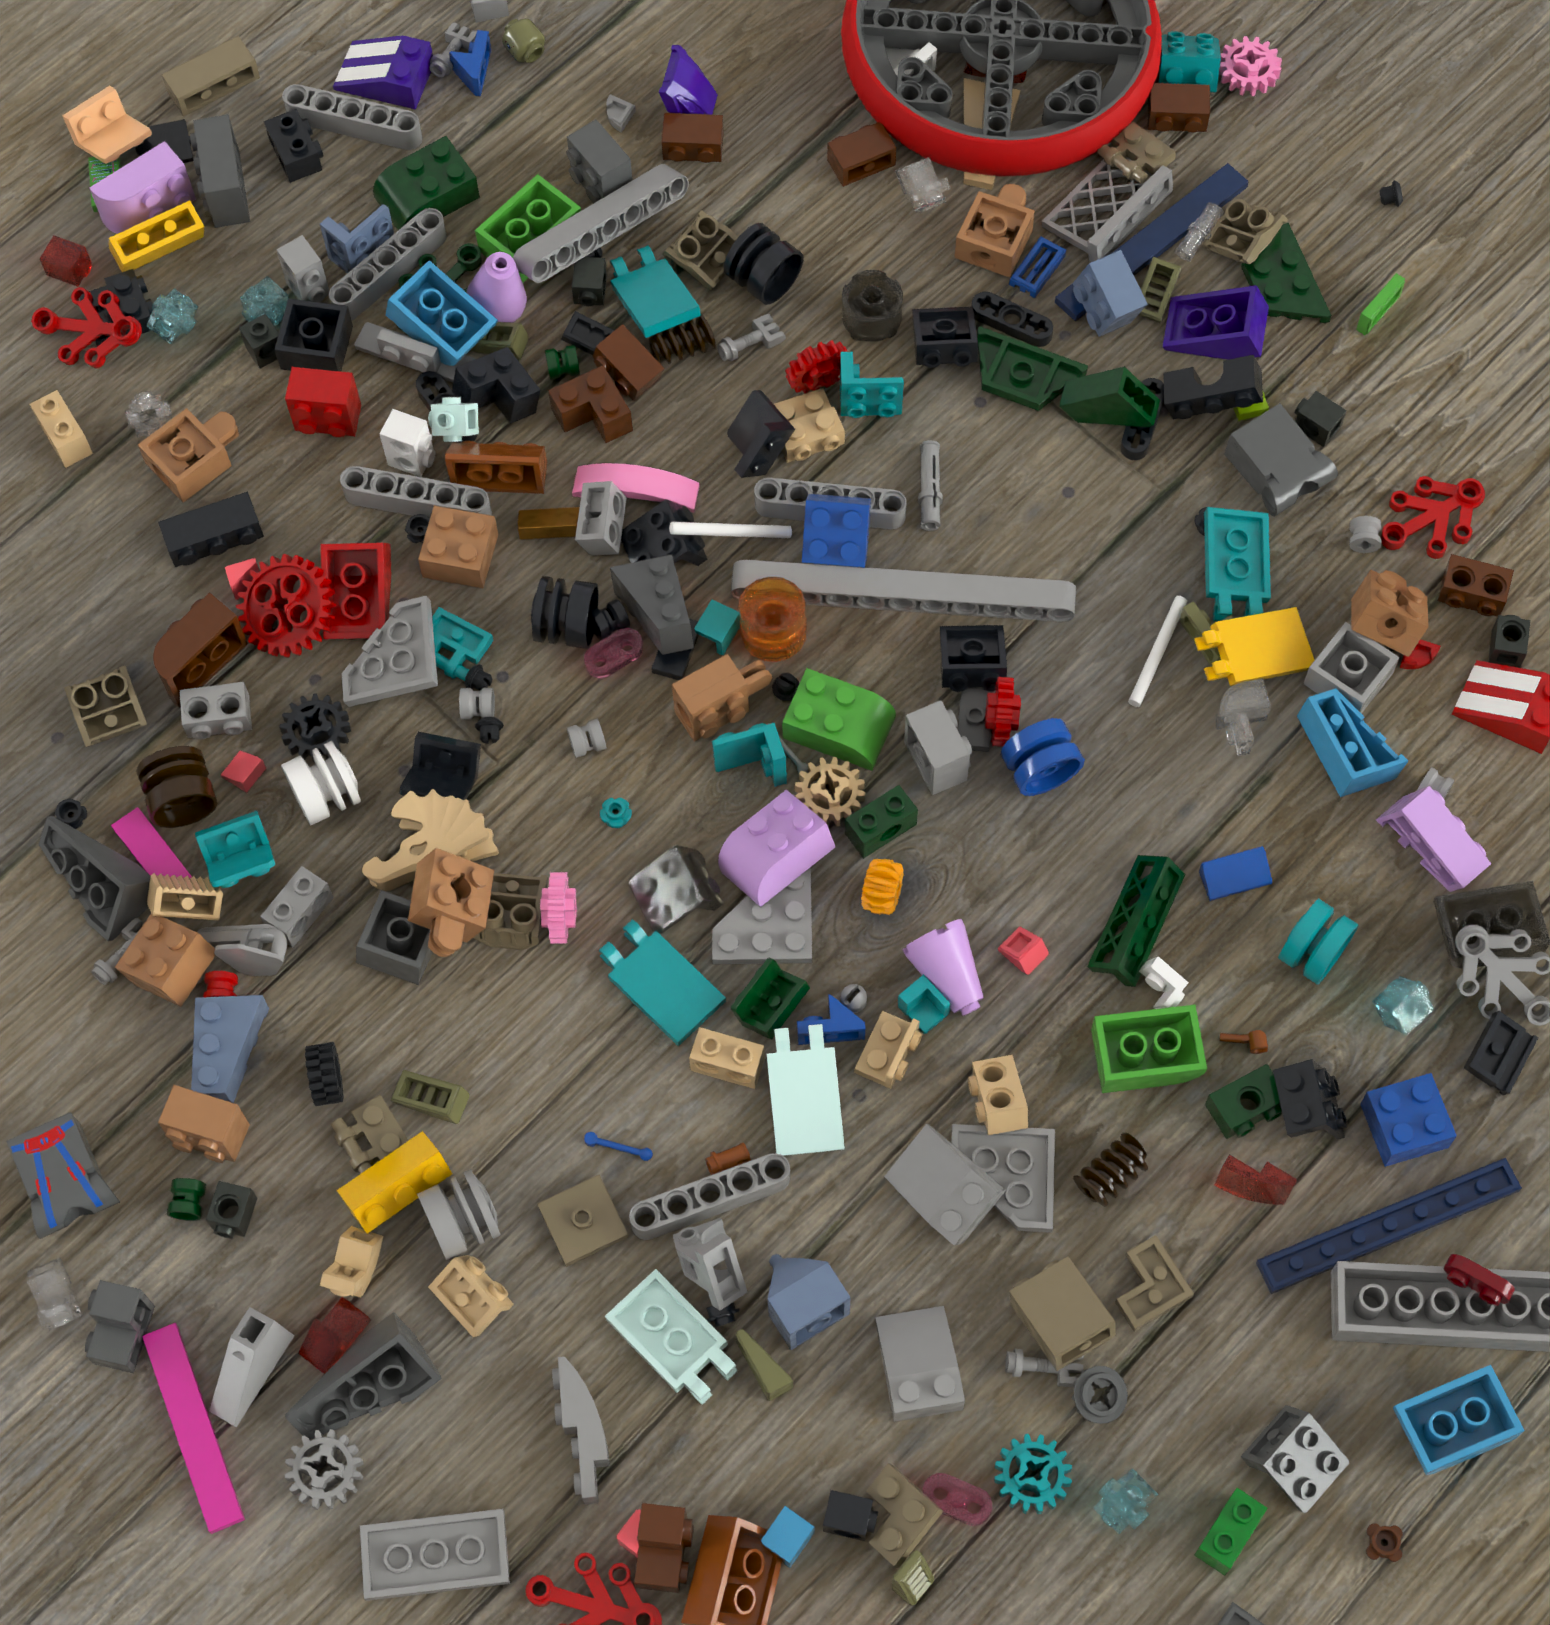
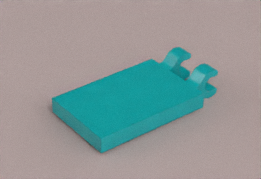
M649 245L637 249L642 259L640 262L642 267L632 272L628 271L621 256L610 260V264L615 271L613 273L614 279L610 280L612 289L645 338L701 316L699 305L665 258L656 261Z
M1207 507L1204 512L1206 598H1215L1213 621L1218 622L1232 615L1231 600L1246 602L1243 617L1263 613L1262 603L1267 604L1271 599L1269 513Z
M632 919L623 927V930L625 931L624 936L637 949L624 959L615 946L608 941L599 949L601 953L600 958L613 969L608 974L609 980L679 1046L726 1002V997L657 931L648 937L640 925Z

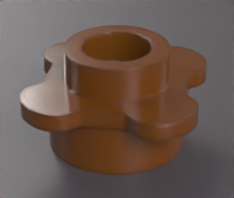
M1376 1523L1369 1525L1366 1530L1369 1536V1546L1366 1549L1367 1556L1372 1560H1377L1380 1557L1388 1558L1391 1562L1399 1561L1402 1557V1551L1399 1549L1403 1536L1402 1530L1396 1525L1391 1527H1380ZM1385 1539L1388 1542L1387 1546H1383L1381 1540Z

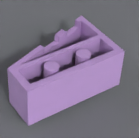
M1430 786L1403 796L1376 819L1382 827L1388 823L1401 836L1398 842L1404 848L1409 845L1424 858L1420 864L1449 892L1464 888L1491 865V862L1486 857L1484 848L1471 839L1465 831L1464 823L1458 817L1452 815L1445 806V800L1436 790H1432Z

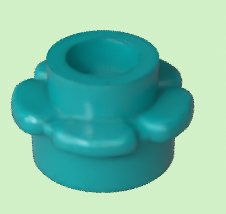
M609 798L605 800L602 804L603 809L600 810L601 820L612 828L623 827L632 816L629 803L623 798ZM613 810H618V814H613Z

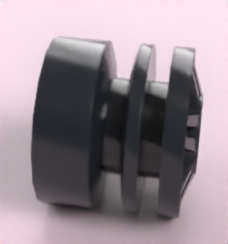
M756 223L748 227L730 248L724 262V273L732 280H735L741 287L747 286V291L763 304L768 305L779 300L794 284L801 271L804 255L787 241H780V237L766 225Z
M542 576L537 592L534 595L531 610L533 641L543 643L548 633L549 643L556 645L561 631H564L566 646L589 649L594 632L589 624L588 612L598 608V584L576 580L570 594H567L564 579L558 578L554 586L552 577Z

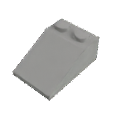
M929 1124L923 1127L884 1176L912 1207L953 1245L963 1244L1006 1191Z
M944 1306L875 1317L893 1421L963 1410L965 1398Z

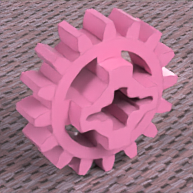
M1244 36L1241 43L1233 39L1232 45H1225L1223 53H1220L1219 75H1222L1221 83L1229 82V90L1233 91L1235 88L1240 89L1239 94L1242 96L1245 91H1250L1251 96H1255L1258 89L1263 94L1266 93L1267 87H1274L1276 79L1280 77L1282 58L1277 57V48L1269 50L1270 42L1267 41L1262 45L1259 43V37L1250 42L1248 37Z
M550 872L549 887L542 888V897L540 899L542 928H548L550 944H566L568 928L576 927V888H569L567 872Z

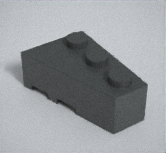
M672 555L610 567L615 595L618 599L621 598L627 605L629 613L638 619L644 632L662 655L694 648L690 620Z

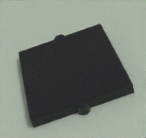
M185 119L148 126L152 135L135 148L137 154L141 156L165 141L183 163L194 161Z

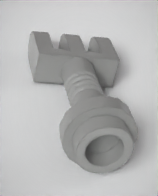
M453 22L445 32V41L449 42V45L442 54H435L430 59V71L437 77L449 75L453 69L449 52H458L461 47L469 50L470 42H475L476 30L470 33V28L463 26L459 31L460 25Z
M765 314L753 320V332L735 340L725 337L721 339V343L717 344V350L722 360L733 361L738 359V351L762 341L766 348L769 349L782 343L786 336L782 331H779L780 327L777 323H772L773 318L771 315Z
M134 918L121 931L122 937L127 940L122 947L106 962L98 959L94 963V969L91 973L101 984L113 983L118 976L115 973L117 969L115 966L137 935L136 932L141 928L143 922L139 918Z
M1014 1349L1013 1352L1007 1351L1005 1372L1012 1373V1377H1021L1022 1371L1057 1374V1386L1075 1387L1073 1383L1078 1377H1069V1373H1082L1083 1364L1070 1363L1056 1371L1049 1359L1024 1357L1022 1349Z

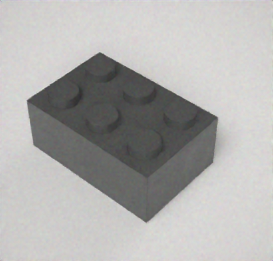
M229 114L193 120L195 133H190V140L193 151H196V157H193L196 174L197 176L199 175L200 179L197 182L200 199L203 200L206 217H212L215 228L250 222L240 152Z

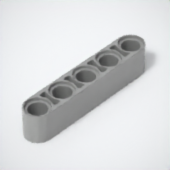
M299 84L290 85L283 91L282 98L286 112L297 109L301 119L307 118L310 126L313 128L405 150L416 149L422 143L423 137L419 118L412 111Z
M428 208L412 218L330 288L329 298L331 304L348 306L351 320L364 312L398 283L402 275L408 274L419 265L418 260L422 255L432 254L446 241L447 235L441 212L437 209Z
M360 466L348 467L340 475L344 496L350 504L412 516L423 514L430 518L435 505L492 516L488 494L479 487ZM355 484H361L359 487L352 488ZM391 489L387 493H381L383 490ZM414 495H421L418 498H411ZM444 500H452L446 504L441 503ZM475 505H481L478 509H471Z
M763 478L754 487L755 509L758 514L764 517L804 521L808 494L871 498L870 528L897 529L904 524L906 519V498L904 494L897 490L779 478ZM764 496H773L774 498H772V499H763L762 497H764ZM804 499L805 501L798 503L794 502L793 500ZM888 508H896V509H898V510H897V511H894V512H891V511H888V510H886V509H888Z
M772 1153L640 1201L630 1210L629 1218L632 1231L639 1239H654L786 1189L790 1182V1164L783 1155ZM771 1167H778L784 1171V1174L780 1178L772 1179L766 1175V1172ZM739 1179H747L752 1183L751 1187L745 1191L737 1190L733 1185ZM711 1190L716 1191L720 1195L712 1203L705 1202L701 1198L705 1192ZM680 1202L687 1206L686 1211L679 1215L672 1214L669 1211V1208L674 1203ZM644 1214H649L655 1218L654 1222L647 1227L638 1225L636 1223L637 1219Z

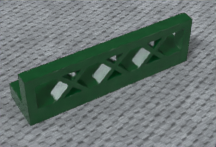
M1137 856L1087 966L1092 972L1113 974L1125 986L1136 987L1141 975L1139 970L1148 960L1186 875L1169 857ZM1145 866H1152L1151 873L1141 879L1140 877ZM1140 893L1138 901L1128 907L1130 899ZM1128 921L1125 930L1115 935L1118 926ZM1115 949L1110 963L1102 962L1105 955Z

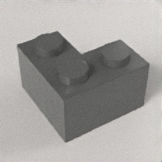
M100 1280L97 1290L94 1289L91 1292L88 1300V1310H90L89 1315L97 1324L94 1332L91 1331L86 1339L85 1352H87L86 1357L93 1364L130 1373L135 1372L144 1343L142 1336L147 1334L155 1305L141 1289Z

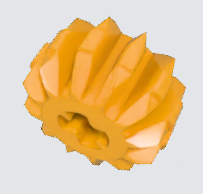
M873 859L870 862L862 888L861 904L864 910L879 915H890L895 911L904 876L902 864L895 863L889 859Z

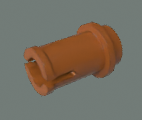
M742 1142L717 1154L715 1151L710 1152V1156L705 1158L710 1174L713 1175L749 1162L751 1159L746 1145Z

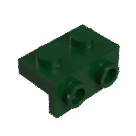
M769 957L756 971L754 977L744 990L737 996L731 1006V1010L742 1026L772 1040L775 1036L774 1029L782 1027L809 991L810 986L805 980L781 970L777 962Z

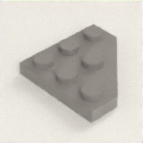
M427 596L397 602L390 610L389 614L391 616L381 629L376 628L363 645L362 649L364 651L353 665L349 663L342 672L343 701L348 707L438 686L431 600Z
M811 867L763 906L760 907L750 897L746 896L712 929L713 964H763L769 957L774 959L777 964L812 963Z
M952 1124L951 1144L1006 1190L994 1207L1017 1231L1052 1233L1055 1129L1026 1128L988 1135L985 1125Z

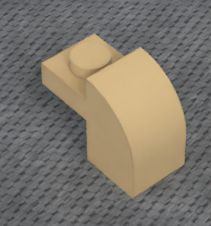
M353 1226L347 1229L340 1236L335 1261L323 1272L320 1286L329 1288L335 1295H354L361 1298L375 1270L383 1236L372 1232L367 1234L363 1229Z

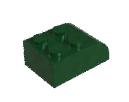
M447 136L391 164L378 176L373 186L374 198L380 206L384 204L389 208L391 221L397 230L401 229L424 209H437L445 217L480 198L475 174Z

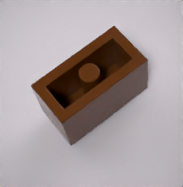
M1153 84L1148 97V130L1162 132L1188 131L1191 133L1207 132L1210 117V85Z
M664 113L662 131L663 160L676 162L683 160L701 161L704 163L722 162L723 115Z
M877 122L872 125H865L858 131L848 135L838 136L831 142H828L827 161L844 187L895 166L896 146L884 126Z
M623 324L599 343L593 354L596 367L598 368L603 365L615 381V386L624 396L628 395L633 401L661 378L664 367Z

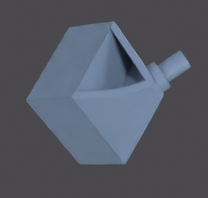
M775 1254L770 1258L769 1263L773 1267V1275L768 1294V1314L790 1350H793L850 1314V1296L828 1262L805 1258L785 1259L779 1254Z

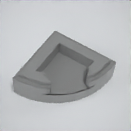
M610 94L606 102L607 117L610 124L622 133L635 114L636 108L635 105Z

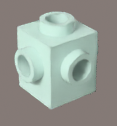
M442 397V403L431 404L428 422L432 428V436H443L444 442L462 441V436L479 434L478 403H461V397Z

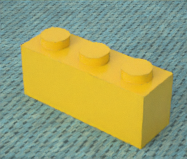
M189 200L110 237L109 250L121 272L131 269L135 270L203 238L204 225Z
M422 1131L339 1188L337 1192L352 1215L368 1234L418 1199L417 1193L441 1183L453 1173L439 1150Z

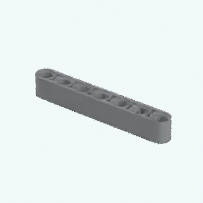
M666 164L654 167L521 246L513 256L518 271L536 283L549 279L681 199L688 190V178Z

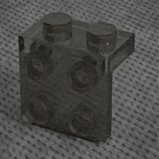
M675 845L630 878L629 886L652 932L657 931L659 934H662L696 908L715 911L724 904L719 895L720 888L717 882L709 876L705 868L706 861L698 850Z

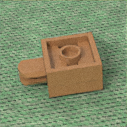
M1006 184L1001 188L997 197L981 191L978 192L956 237V259L1011 278L1033 231L1035 210L1025 207L1026 192L1022 187L1016 184Z
M186 408L140 442L138 447L145 464L184 503L232 466L225 446L239 436V431L235 419L227 412L221 411L202 424Z
M1370 569L1351 599V630L1409 657L1429 627L1427 596L1416 587H1407L1406 580L1392 571L1385 570L1379 574Z
M726 654L672 684L674 711L694 742L700 738H709L729 722L736 723L745 717L746 713L749 712L748 696L768 686L773 678L770 672L765 670L766 667L761 660H756L738 670L730 656Z
M438 848L433 849L417 863L408 921L430 929L429 949L438 956L448 957L462 947V942L467 943L486 928L494 870Z

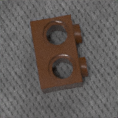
M1451 554L1445 568L1437 601L1446 603L1453 608H1466L1477 611L1484 616L1498 617V615H1501L1507 602L1514 570ZM1454 582H1460L1465 587L1457 586ZM1485 590H1491L1496 595H1491L1487 593Z

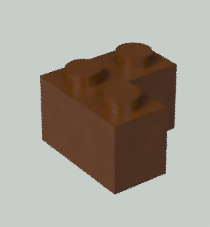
M603 365L548 390L551 410L564 432H568L592 420L605 443H608L633 431L631 411Z
M642 1503L637 1536L639 1550L634 1580L636 1588L679 1593L680 1583L687 1584L689 1562L683 1561L685 1547H692L694 1525H692V1519L687 1517L686 1508Z

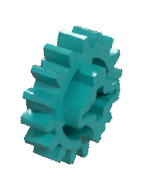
M1025 1434L1022 1444L1013 1438L1010 1442L1012 1450L1009 1451L1002 1448L1000 1451V1455L1005 1461H996L994 1467L998 1471H1002V1474L994 1478L995 1483L1004 1484V1487L999 1492L1000 1497L1010 1495L1012 1497L1009 1504L1011 1508L1016 1506L1018 1502L1023 1504L1022 1512L1024 1514L1028 1512L1030 1506H1035L1037 1514H1042L1043 1504H1047L1053 1510L1056 1507L1054 1497L1064 1500L1067 1495L1061 1486L1070 1487L1072 1483L1070 1478L1064 1476V1474L1072 1470L1071 1464L1062 1463L1067 1455L1066 1451L1056 1453L1054 1451L1057 1444L1055 1440L1050 1442L1049 1445L1043 1444L1044 1435L1042 1434L1038 1436L1036 1442H1032L1029 1434ZM1030 1451L1040 1452L1046 1456L1043 1458L1033 1456ZM1015 1459L1019 1471L1010 1479L1009 1468ZM1028 1467L1032 1471L1043 1469L1040 1472L1038 1481L1034 1477L1023 1479L1026 1476ZM1056 1469L1057 1481L1053 1489H1051V1484L1047 1478L1048 1474ZM1023 1490L1034 1492L1037 1497L1026 1496L1020 1492Z

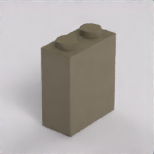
M1069 1256L1061 1261L1055 1260L1050 1262L1043 1268L1041 1273L1032 1278H1024L1018 1281L1013 1289L1009 1291L1012 1308L1056 1371L1116 1336L1115 1320Z

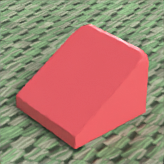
M255 558L225 567L229 584L236 600L241 598L237 595L238 592H246L248 589L242 581L247 580L251 582L253 580L250 570L260 572Z
M239 751L221 773V777L247 793L266 770V766L259 757Z
M1020 926L997 948L1003 956L1027 975L1049 955V951L1042 938Z
M636 1509L616 1535L618 1544L636 1558H638L639 1550L637 1536L640 1509Z

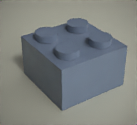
M1121 250L1089 263L1072 283L1074 295L1078 302L1083 304L1087 312L1088 324L1096 331L1098 337L1130 324L1148 305Z

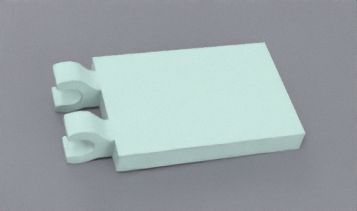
M822 1024L808 1025L810 1050L790 1051L788 1028L774 1029L777 1053L766 1054L776 1153L783 1156L845 1149L835 1047L824 1048Z
M657 1269L605 1315L606 1321L676 1393L685 1386L701 1405L712 1394L710 1393V1388L697 1374L709 1362L714 1365L727 1381L738 1371L735 1368L736 1364L722 1351L728 1345L727 1340Z

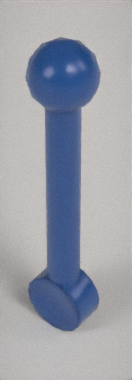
M588 1132L584 1136L585 1144L589 1147H593L596 1144L638 1155L644 1161L650 1160L653 1156L652 1150L649 1148L638 1149L601 1139L594 1132Z

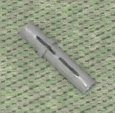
M933 440L923 441L920 444L921 492L918 495V503L921 505L920 526L927 531L937 530L941 526L940 505L943 502L939 482L940 444Z

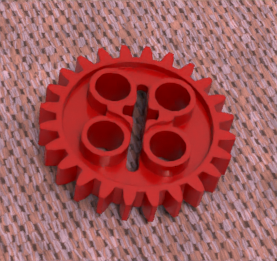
M283 554L281 561L279 558L271 556L270 566L262 561L259 562L261 571L258 573L250 570L253 580L251 582L243 580L242 583L248 589L246 592H238L237 594L244 599V603L236 605V608L244 611V614L239 616L238 620L246 624L242 630L244 634L250 635L248 642L254 645L258 644V650L268 651V654L276 657L280 653L281 656L289 658L291 651L293 654L300 656L302 654V646L305 649L313 650L311 640L314 639L322 642L323 640L319 632L321 630L330 631L325 621L335 619L332 614L328 613V609L337 606L336 603L328 600L329 597L335 594V591L325 588L329 585L331 579L322 576L324 570L317 566L314 567V562L308 559L304 561V558L295 555L292 559L291 556ZM300 580L299 589L293 592L294 584ZM272 590L271 598L266 602V593ZM307 610L306 619L300 622L302 612ZM278 619V628L272 632V625Z

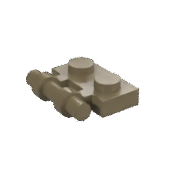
M1135 122L1128 125L1112 140V148L1105 144L1098 149V154L1104 158L1105 163L1111 167H1118L1123 171V175L1131 181L1136 180L1140 184H1143L1148 178V174L1145 173L1146 170L1153 175L1162 165L1167 167L1176 159L1175 150Z
M381 1094L351 1111L357 1122L355 1125L348 1127L343 1118H338L331 1123V1127L336 1133L334 1136L336 1142L340 1147L345 1148L351 1158L349 1161L351 1167L360 1174L370 1168L373 1163L383 1159L409 1141ZM364 1135L372 1147L365 1152L361 1150L356 1141Z

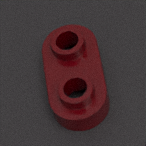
M1451 1254L1443 1268L1448 1274L1447 1279L1451 1283L1462 1288L1469 1287L1480 1293L1479 1297L1494 1306H1499L1500 1303L1508 1304L1515 1291L1514 1286L1510 1282L1461 1255Z

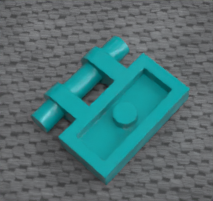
M438 607L432 616L436 667L444 670V674L452 679L457 677L465 681L469 669L463 666L464 662L468 660L477 665L494 641L493 635ZM442 647L454 653L451 659L438 653Z

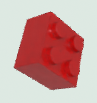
M292 367L285 401L295 431H300L304 434L323 433L334 437H355L362 405L353 373Z

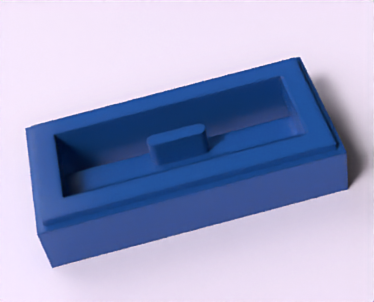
M1040 236L1010 278L1009 285L1012 287L1017 285L1020 287V291L1025 293L1027 290L1030 292L1031 297L1036 298L1066 256V249ZM1042 248H1048L1025 280L1022 279V276ZM1055 252V256L1052 258V260L1047 265L1045 270L1042 272L1040 277L1037 279L1035 284H1031L1036 278V276L1039 274V272L1042 270L1044 265L1047 263L1049 258Z

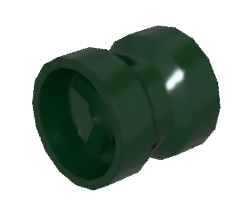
M575 345L566 346L563 350L558 351L554 348L545 350L550 380L559 379L564 374L570 376L580 375ZM561 358L563 364L562 367H560L559 359Z
M190 1178L173 1179L170 1189L173 1199L168 1204L167 1215L171 1218L185 1221L200 1220L203 1210L200 1200L205 1195L206 1184Z

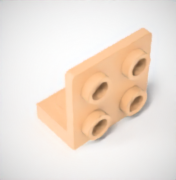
M110 85L62 115L74 144L105 164L117 160L120 155L132 147L142 144L146 138L152 135L149 127L126 114L116 89Z

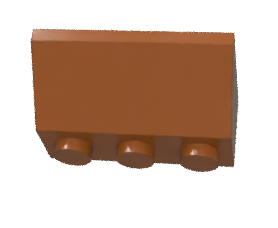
M463 441L462 443L452 442L445 453V462L451 483L479 487L486 492L544 494L547 470L545 446H538L533 443L508 445L504 442L483 444L474 441Z
M708 1515L681 1623L685 1625H767L783 1560L762 1545L761 1540L768 1531L767 1529L738 1517Z

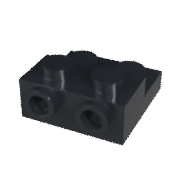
M133 269L104 278L106 286L89 291L93 298L92 304L103 322L113 323V320L108 311L98 304V296L102 291L110 290L118 296V306L123 314L134 317L140 322L142 327L141 334L156 329L152 317L157 316L152 300L151 298L145 300L143 296L144 293L148 292L142 275L136 277ZM85 294L80 296V301L84 299ZM111 297L106 299L105 304L111 301ZM101 335L96 339L97 347L110 336Z
M973 307L912 309L916 365L935 368L940 364L955 363L957 366L964 367L970 363L977 362L978 340Z
M1003 625L940 626L942 688H950L955 692L964 691L967 687H982L986 691H995L997 677H1007Z

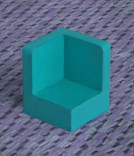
M711 600L695 626V633L715 642L717 653L723 656L741 627L740 612L715 600Z
M924 974L898 995L899 1009L911 1021L913 1018L920 1021L919 1030L923 1034L929 1032L949 1015L950 1002Z

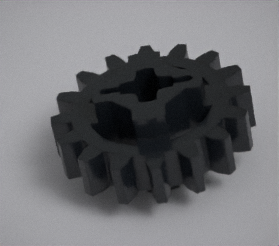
M314 693L311 701H307L304 696H301L302 704L299 706L292 702L289 704L292 712L282 714L285 723L280 724L279 728L281 733L284 734L281 736L285 746L289 745L288 749L291 755L298 753L304 760L309 755L312 756L314 762L312 750L317 748L320 754L324 755L325 759H328L329 756L324 744L330 741L342 752L339 743L348 744L349 739L346 733L351 732V726L347 722L349 720L346 710L342 711L343 708L339 701L332 704L329 695H326L323 701H321L317 693ZM330 715L336 720V727L330 722ZM295 730H298L302 738L301 741L296 738Z

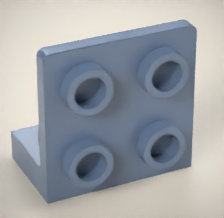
M384 204L351 232L343 223L337 224L329 216L320 223L328 258L346 273L350 272L394 234L389 208Z

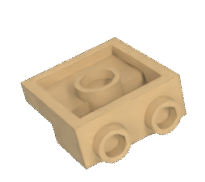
M823 388L774 404L795 428V431L782 449L787 463L794 460H805L812 454L824 450L832 451L845 444V430L835 407H831Z

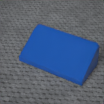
M1263 846L1203 862L1199 869L1209 901L1272 884L1269 864Z

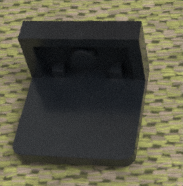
M761 390L752 391L727 432L730 440L743 453L742 458L734 469L741 478L766 475L795 431L791 423Z
M666 499L622 529L621 540L630 562L633 563L672 555L674 564L683 559L699 566L708 560L703 549L705 543L700 535L670 534L669 526L671 522H694V517L690 510L685 506H680Z
M418 731L414 741L413 765L400 785L399 794L405 796L409 791H413L417 796L424 797L434 789L442 797L454 796L455 798L466 800L478 778L481 744Z
M1313 1059L1273 1070L1288 1136L1292 1138L1325 1129L1337 1140L1345 1138L1343 1128H1347V1119L1343 1109L1338 1108L1336 1096L1340 1095V1089L1334 1075L1330 1076L1326 1068H1322Z

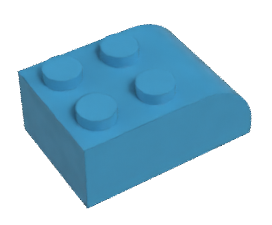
M430 260L388 299L385 314L412 339L438 347L441 363L448 366L456 365L498 321Z
M1491 1365L1393 1407L1426 1475L1440 1472L1515 1440L1525 1431Z

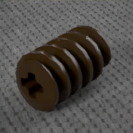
M702 314L696 317L695 323L693 320L684 322V327L682 324L674 326L672 330L669 328L662 331L661 335L657 333L649 337L652 356L659 363L660 358L663 357L668 364H671L672 354L674 353L679 360H683V350H686L693 357L696 346H698L702 353H706V343H710L712 348L716 349L712 329Z
M1127 1132L1121 1134V1141L1114 1140L1111 1143V1150L1104 1149L1101 1152V1159L1094 1158L1090 1163L1091 1168L1088 1166L1083 1167L1080 1172L1081 1176H1073L1074 1182L1084 1195L1104 1207L1108 1206V1201L1105 1197L1106 1193L1113 1198L1118 1197L1114 1187L1116 1184L1123 1189L1128 1188L1124 1178L1126 1175L1135 1181L1138 1179L1134 1169L1136 1166L1142 1171L1146 1172L1148 1170L1144 1160L1147 1156L1146 1151L1139 1141Z

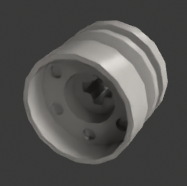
M471 1169L463 1172L469 1186L466 1189L461 1190L456 1177L450 1178L453 1195L447 1197L438 1184L417 1193L446 1260L467 1251L464 1235L471 1232L480 1245L485 1243L479 1230L482 1226H487L493 1239L501 1235L498 1229V1215L484 1184L476 1178Z

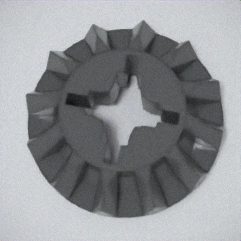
M1094 1366L1082 1371V1374L1073 1383L1075 1387L1071 1398L1075 1401L1077 1412L1086 1418L1087 1421L1099 1424L1109 1423L1117 1419L1124 1411L1128 1397L1127 1387L1123 1378L1115 1370L1106 1366ZM1092 1385L1097 1389L1108 1387L1103 1394L1105 1404L1101 1401L1090 1402L1095 1394Z

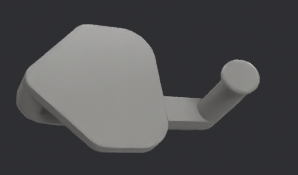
M270 924L204 927L197 931L215 948L214 954L243 974L272 976L277 974L283 964L287 949V939L281 930ZM263 943H272L270 952L262 950ZM203 976L200 978L198 983H200L203 980Z

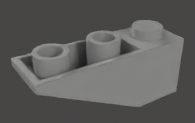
M249 1307L230 1337L209 1412L237 1427L295 1335L275 1320Z

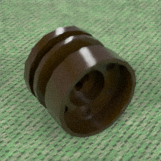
M193 746L169 747L145 757L138 764L137 776L141 782V789L144 795H146L145 803L150 820L154 825L164 828L190 825L208 817L216 809L218 804L213 785L210 779H208L209 772L200 749Z

